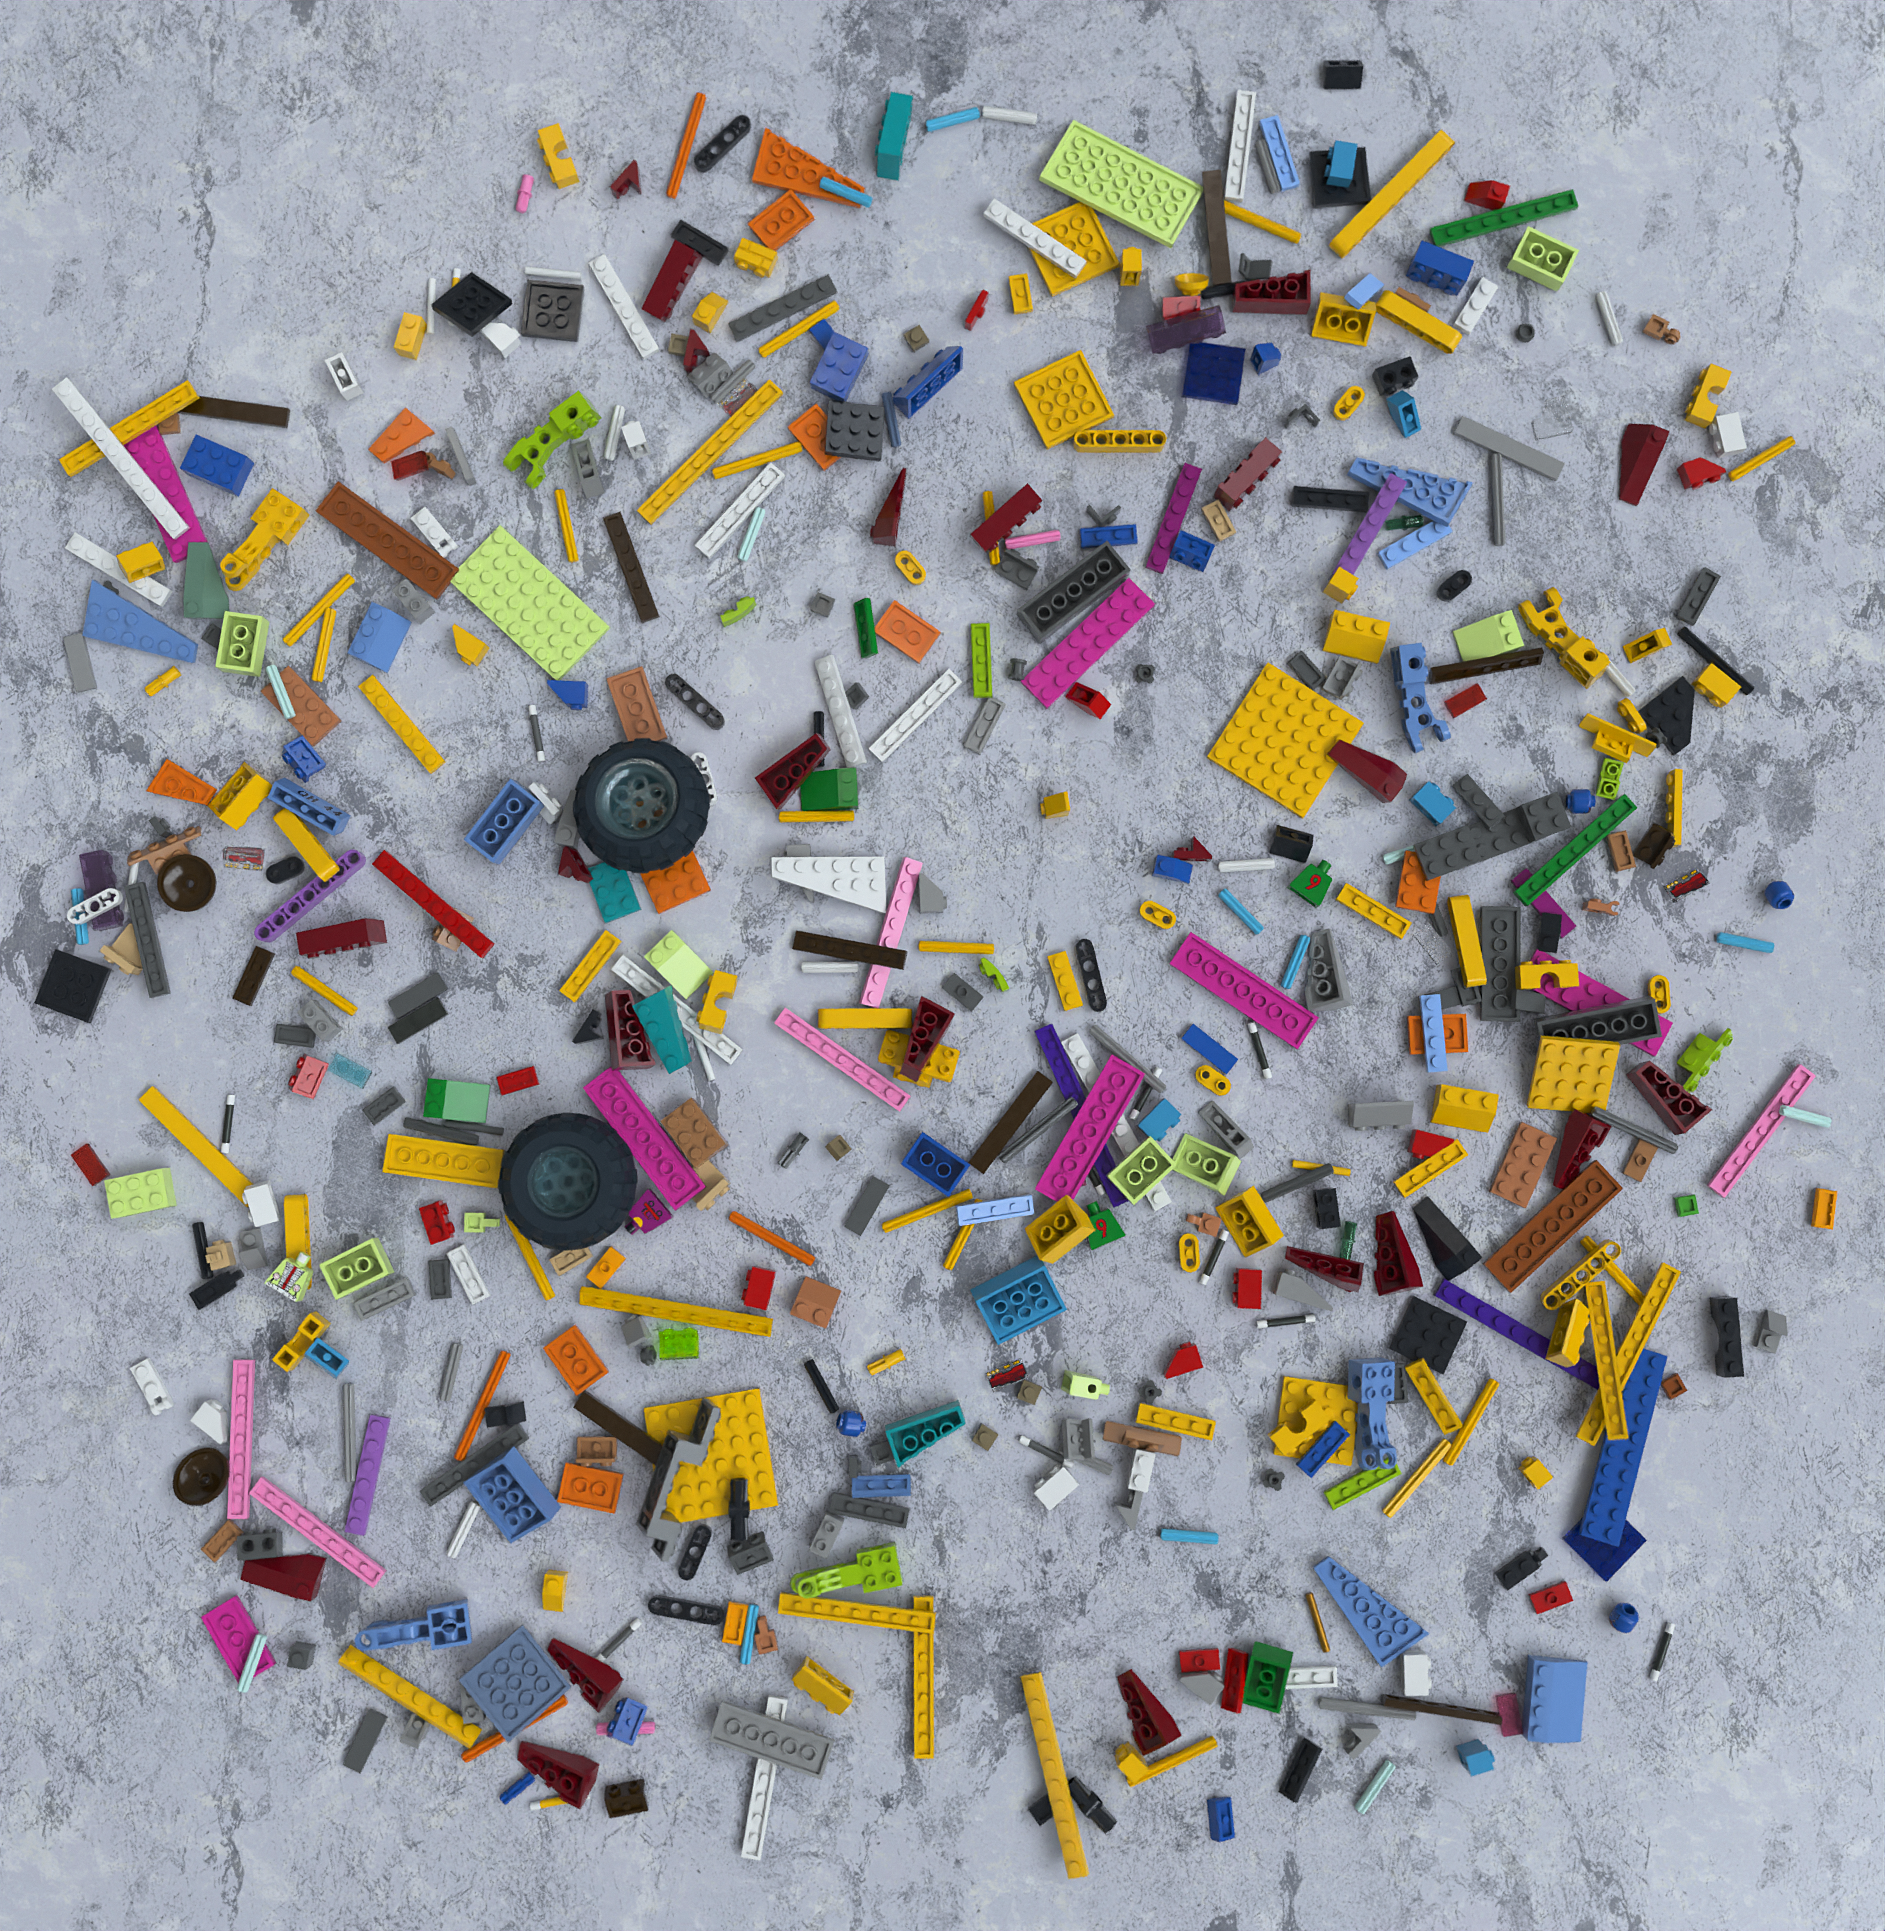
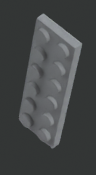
M722 1700L709 1741L822 1780L835 1739Z

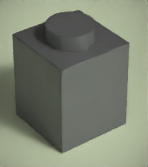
M297 1641L290 1647L286 1667L307 1670L313 1665L316 1645Z

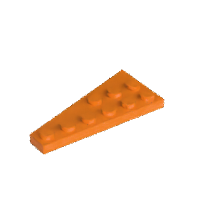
M765 127L752 183L785 191L791 189L794 193L861 208L860 204L822 189L819 184L822 177H826L865 193L863 186L837 173L832 167H827L819 159L801 148L791 145L786 139L781 136L778 137Z

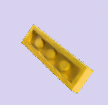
M1674 769L1666 777V785H1668V793L1666 794L1668 812H1666L1665 821L1668 823V830L1674 833L1675 843L1673 847L1681 845L1683 769Z
M1348 883L1344 884L1335 899L1400 940L1403 939L1412 924L1407 919Z
M605 930L559 991L576 1003L622 941Z
M1455 1139L1453 1144L1428 1157L1394 1180L1393 1183L1402 1197L1406 1198L1467 1157L1468 1153L1459 1140Z
M1424 1358L1407 1364L1405 1366L1407 1373L1444 1435L1462 1428V1422Z
M1140 1402L1135 1420L1136 1423L1211 1441L1216 1425L1215 1420Z

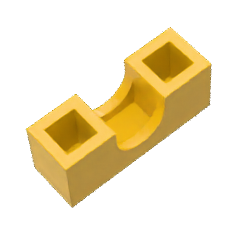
M559 123L537 130L540 136L536 138L541 150L544 149L546 153L543 155L545 164L550 166L552 170L549 172L552 183H557L559 189L579 183L580 181L571 157L566 159L557 158V154L560 151L568 148Z
M1712 363L1706 369L1703 368L1698 376L1700 382L1695 386L1691 394L1693 400L1688 403L1685 409V413H1687L1685 421L1702 428H1706L1712 423L1719 405L1710 402L1707 393L1712 392L1719 395L1726 388L1732 371Z
M1560 960L1559 964H1552V961H1540V965H1533L1532 961L1521 962L1520 966L1515 967L1516 989L1518 990L1541 988L1540 979L1544 973L1549 974L1553 978L1554 988H1573L1579 986L1578 963H1571V960Z
M715 970L714 975L709 976L707 983L709 991L703 995L702 1004H704L702 1011L699 1010L696 1019L699 1022V1029L722 1034L727 1011L718 1009L715 1006V1002L722 997L733 999L738 982L737 975Z
M317 1311L309 1313L297 1328L299 1330L297 1334L287 1344L283 1345L272 1360L286 1372L294 1370L305 1357V1352L317 1337L320 1338L331 1323Z
M1312 1398L1298 1409V1412L1303 1417V1425L1299 1430L1291 1431L1284 1423H1281L1267 1434L1284 1456L1293 1454L1298 1449L1297 1446L1300 1443L1308 1442L1313 1438L1312 1434L1317 1430L1322 1431L1328 1426L1327 1422L1331 1419L1315 1399Z

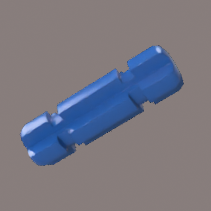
M531 1772L526 1773L509 1787L508 1791H504L499 1797L502 1803L508 1804L525 1790L527 1786H530L535 1781L534 1775Z

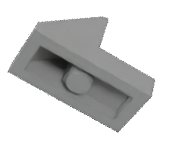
M261 1228L239 1232L243 1250L239 1252V1256L247 1270L268 1266Z
M1766 1310L1755 1347L1776 1354L1781 1336L1788 1335L1786 1316Z
M1133 1490V1492H1129L1127 1502L1130 1503V1506L1115 1502L1116 1507L1131 1530H1135L1143 1496L1142 1491Z
M412 1713L399 1742L418 1749L422 1740L426 1738L430 1723Z
M1374 1723L1347 1724L1357 1735L1356 1738L1353 1737L1347 1742L1344 1749L1353 1760L1381 1733Z

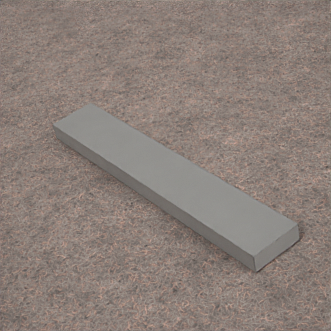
M1464 416L1461 417L1454 432V435L1492 453H1500L1503 458L1555 482L1558 480L1565 464Z

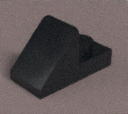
M1542 912L1537 946L1539 951L1557 953L1559 935L1561 934L1562 914Z
M592 1009L572 1042L579 1045L604 1039L592 1031L593 1028L596 1029L601 1023L602 1019L600 1017L602 1014Z
M524 1401L484 1408L487 1428L502 1425L510 1426L526 1421Z

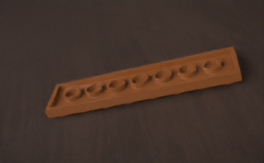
M339 481L316 509L319 515L436 600L444 593L450 585V581L459 571V568Z
M1593 1160L1564 1189L1495 1251L1483 1265L1509 1293H1512L1623 1188L1597 1160Z

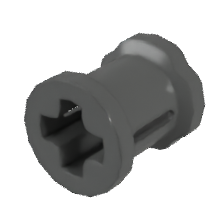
M1018 658L1010 659L1012 665L1008 679L1015 681L1024 680V667L1027 665V661Z

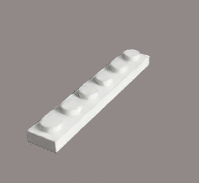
M1237 91L1224 200L1242 202L1244 198L1256 92Z
M995 198L984 212L983 216L1075 279L1086 265L1087 261Z
M603 254L589 262V266L643 360L660 352L606 255Z
M770 462L695 544V547L707 558L711 559L753 513L755 508L785 478V474Z
M76 532L65 546V549L161 607L165 605L173 592L148 576L129 583L118 565L117 557Z
M828 655L814 661L847 768H855L867 763L834 655Z
M948 669L869 750L883 763L962 684V681Z

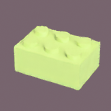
M1528 226L1507 268L1557 292L1564 283L1579 250Z
M225 611L215 667L222 672L260 677L270 622L263 616Z
M1148 1136L1116 1165L1106 1177L1132 1205H1135L1177 1164L1151 1136Z
M161 1168L104 1180L111 1219L177 1206L170 1168Z
M378 1237L372 1238L319 1264L335 1300L344 1298L394 1273L393 1267Z

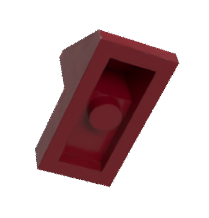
M635 159L610 186L612 195L617 199L624 196L630 186L639 194H642L640 170Z
M690 329L683 362L685 372L691 373L693 367L697 366L698 355L710 356L709 350L694 329Z
M1195 836L1191 838V851H1188V848L1178 847L1177 850L1172 852V858L1182 861L1210 862L1212 860V855Z
M565 846L562 851L558 874L567 878L573 876L577 881L589 883L593 880V877L578 850Z

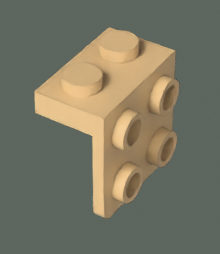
M130 923L112 946L103 945L100 952L105 955L103 957L105 960L112 964L114 962L120 966L119 970L126 975H139L143 968L133 924Z
M709 1160L699 1168L692 1167L707 1186L692 1198L696 1203L695 1206L700 1211L704 1209L708 1211L716 1203L714 1200L719 1195L722 1197L729 1191L728 1186L731 1184Z

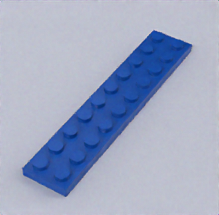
M1643 1349L1622 1390L1629 1439L1608 1441L1607 1430H1605L1579 1535L1619 1547L1668 1356Z

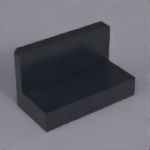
M1324 60V89H1360L1364 67L1361 60Z
M1277 825L1270 854L1306 863L1313 846L1314 835Z

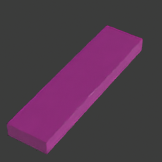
M1525 868L1511 882L1518 888L1532 874ZM1546 890L1531 903L1540 916H1542V912L1562 914L1560 939L1564 938L1576 927V924Z

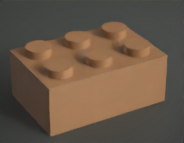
M690 1098L661 1120V1123L695 1168H699L729 1145L694 1098Z

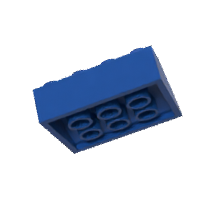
M947 346L944 350H939L930 363L926 362L917 375H912L903 388L900 387L894 392V405L908 419L963 369V348L961 346Z

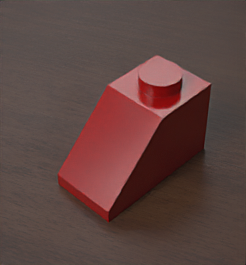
M1494 180L1472 182L1468 186L1464 202L1493 211L1502 209L1506 202L1510 185Z
M1075 682L1065 696L1084 712L1100 720L1111 706V703L1099 691Z
M1413 1129L1407 1152L1413 1153L1412 1157L1424 1159V1156L1431 1157L1453 1144L1454 1139Z
M1190 1341L1179 1344L1180 1348L1175 1349L1163 1373L1165 1379L1203 1368L1196 1344H1191Z

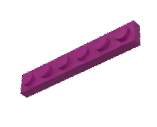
M1184 463L1145 568L1160 574L1164 573L1201 474V468Z

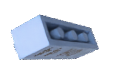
M287 778L275 781L267 797L333 836L344 831L351 816Z

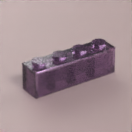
M1220 305L1146 326L1153 354H1162L1169 349L1183 348L1190 343L1196 344L1204 339L1218 338L1222 334H1226Z
M98 850L79 855L87 899L108 888L116 889L117 878L112 871L113 858L109 852ZM110 894L111 897H110L109 899H107V900L102 899V900H103L104 902H106V901H108V900H111V901L114 902V901H115V900H114V897H115L116 895H115V894ZM97 901L92 902L90 906L93 912L98 911L100 907ZM118 905L93 918V929L104 931L122 927L124 921L123 911Z

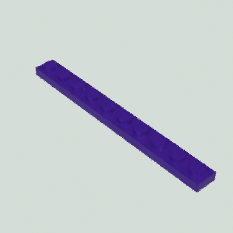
M1049 1024L1034 1032L1064 1099L1067 1100L1069 1097H1073L1078 1104L1070 1111L1073 1119H1075L1086 1098L1054 1026ZM1105 1144L1094 1166L1113 1208L1128 1202V1200L1106 1177L1116 1165Z
M1445 1279L1441 1281L1434 1294L1435 1297L1546 1360L1550 1344L1548 1338ZM1581 1357L1577 1364L1568 1368L1546 1360L1596 1390L1599 1389L1600 1383L1597 1367Z

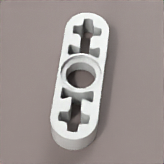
M697 752L691 756L693 762L697 761V757L704 760L701 762L703 770L707 768V771L700 772L702 775L709 777V782L706 786L707 788L712 786V789H708L711 796H714L710 802V807H713L718 801V796L708 759L703 753Z
M108 888L70 908L67 918L73 924H84L121 904L123 900L122 893L119 890ZM110 894H115V895H116V896L114 897V900H115L114 902L111 901V900H108V901L104 902V901L102 900V899H104V900L109 899V898L111 897ZM97 901L100 905L96 912H93L90 908L91 903ZM86 911V912L88 913V914H86V913L81 914V915L79 916L80 919H75V918H74V917L76 916V912L82 913V912Z

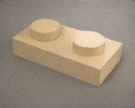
M1219 499L1201 509L1218 542L1236 534V530Z
M589 1247L572 1251L564 1250L549 1260L557 1275L561 1276L593 1257V1254Z

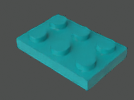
M605 862L588 868L593 877V880L589 883L606 924L642 910L627 871L615 869Z

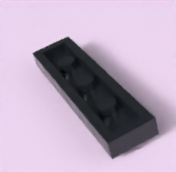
M1302 486L1293 487V507L1366 513L1368 511L1369 492Z

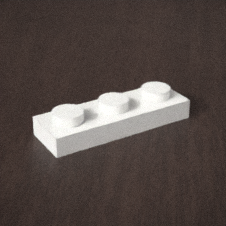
M1482 277L1453 327L1469 335L1499 286Z

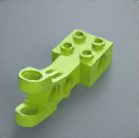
M579 390L548 413L550 415V422L543 427L538 425L534 428L535 433L526 439L524 436L518 440L503 461V466L511 472L515 471L525 458L534 465L532 467L533 470L528 475L526 481H524L531 489L538 487L546 477L543 466L553 451L569 438L571 440L580 438L585 430L596 426L602 418L591 401ZM549 436L548 443L544 444V438ZM538 451L537 457L532 459V454Z
M891 1542L857 1549V1560L796 1573L790 1579V1587L795 1593L806 1599L857 1584H862L864 1593L902 1586L903 1578L896 1543Z

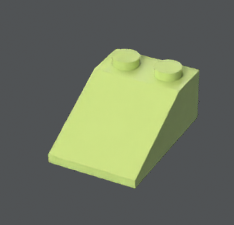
M1512 610L1488 617L1452 632L1462 662L1512 653L1524 646Z
M673 930L644 956L685 999L689 998L714 973Z
M1185 1133L1172 1159L1177 1164L1172 1170L1225 1196L1241 1160L1231 1153Z

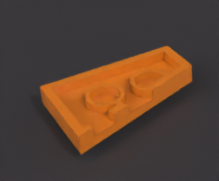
M405 407L368 450L380 461L386 463L403 453L410 446L417 445L427 436L434 435L435 432Z
M166 759L146 791L208 805L217 789Z

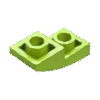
M750 596L741 598L739 602H736L738 610L730 609L725 611L724 615H720L724 627L748 615L756 606L754 597L750 598Z
M1604 757L1598 778L1596 796L1615 800L1624 762Z
M981 958V964H978L982 975L986 974L987 978L995 975L993 982L996 989H1000L1001 992L1009 990V986L1000 971L989 960Z

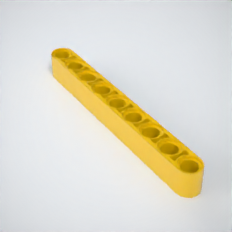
M1441 129L1334 237L1329 247L1343 259L1454 146L1455 141Z

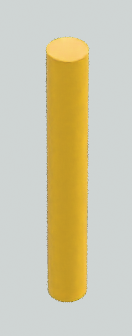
M1299 1160L1292 1161V1167L1306 1170H1314L1324 1165ZM1332 1166L1334 1169L1333 1174L1350 1176L1351 1169Z

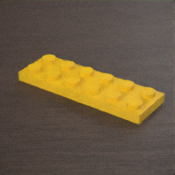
M388 1134L382 1172L498 1188V1179H500L501 1171L500 1164L505 1150Z

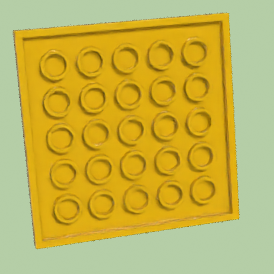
M1267 662L1206 758L1303 819L1338 765L1327 755L1338 740L1351 744L1364 722Z
M760 1388L702 1397L710 1399L721 1409V1417L715 1425L714 1438L709 1442L707 1448L708 1455L706 1460L703 1461L702 1466L679 1461V1471L674 1475L672 1481L673 1489L667 1496L665 1511L671 1512L680 1523L729 1514V1500H731L730 1482L734 1478L748 1479L750 1510L778 1506ZM702 1398L645 1407L644 1414L648 1435L661 1444L664 1443L668 1430L690 1435Z

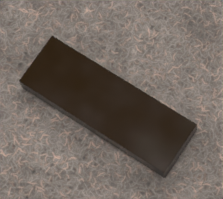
M259 946L255 947L232 999L249 1006L253 1005L275 953Z

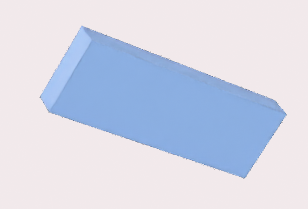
M1369 273L1344 298L1359 310L1381 290L1384 284Z

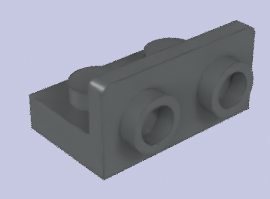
M1006 548L994 572L1021 588L1028 590L1038 573L1039 566H1037L1034 560L1021 557L1018 551Z
M763 1531L752 1534L747 1540L735 1541L727 1546L728 1557L737 1575L774 1560Z

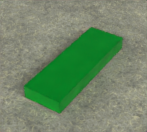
M863 598L854 603L861 658H869L878 654L871 599Z

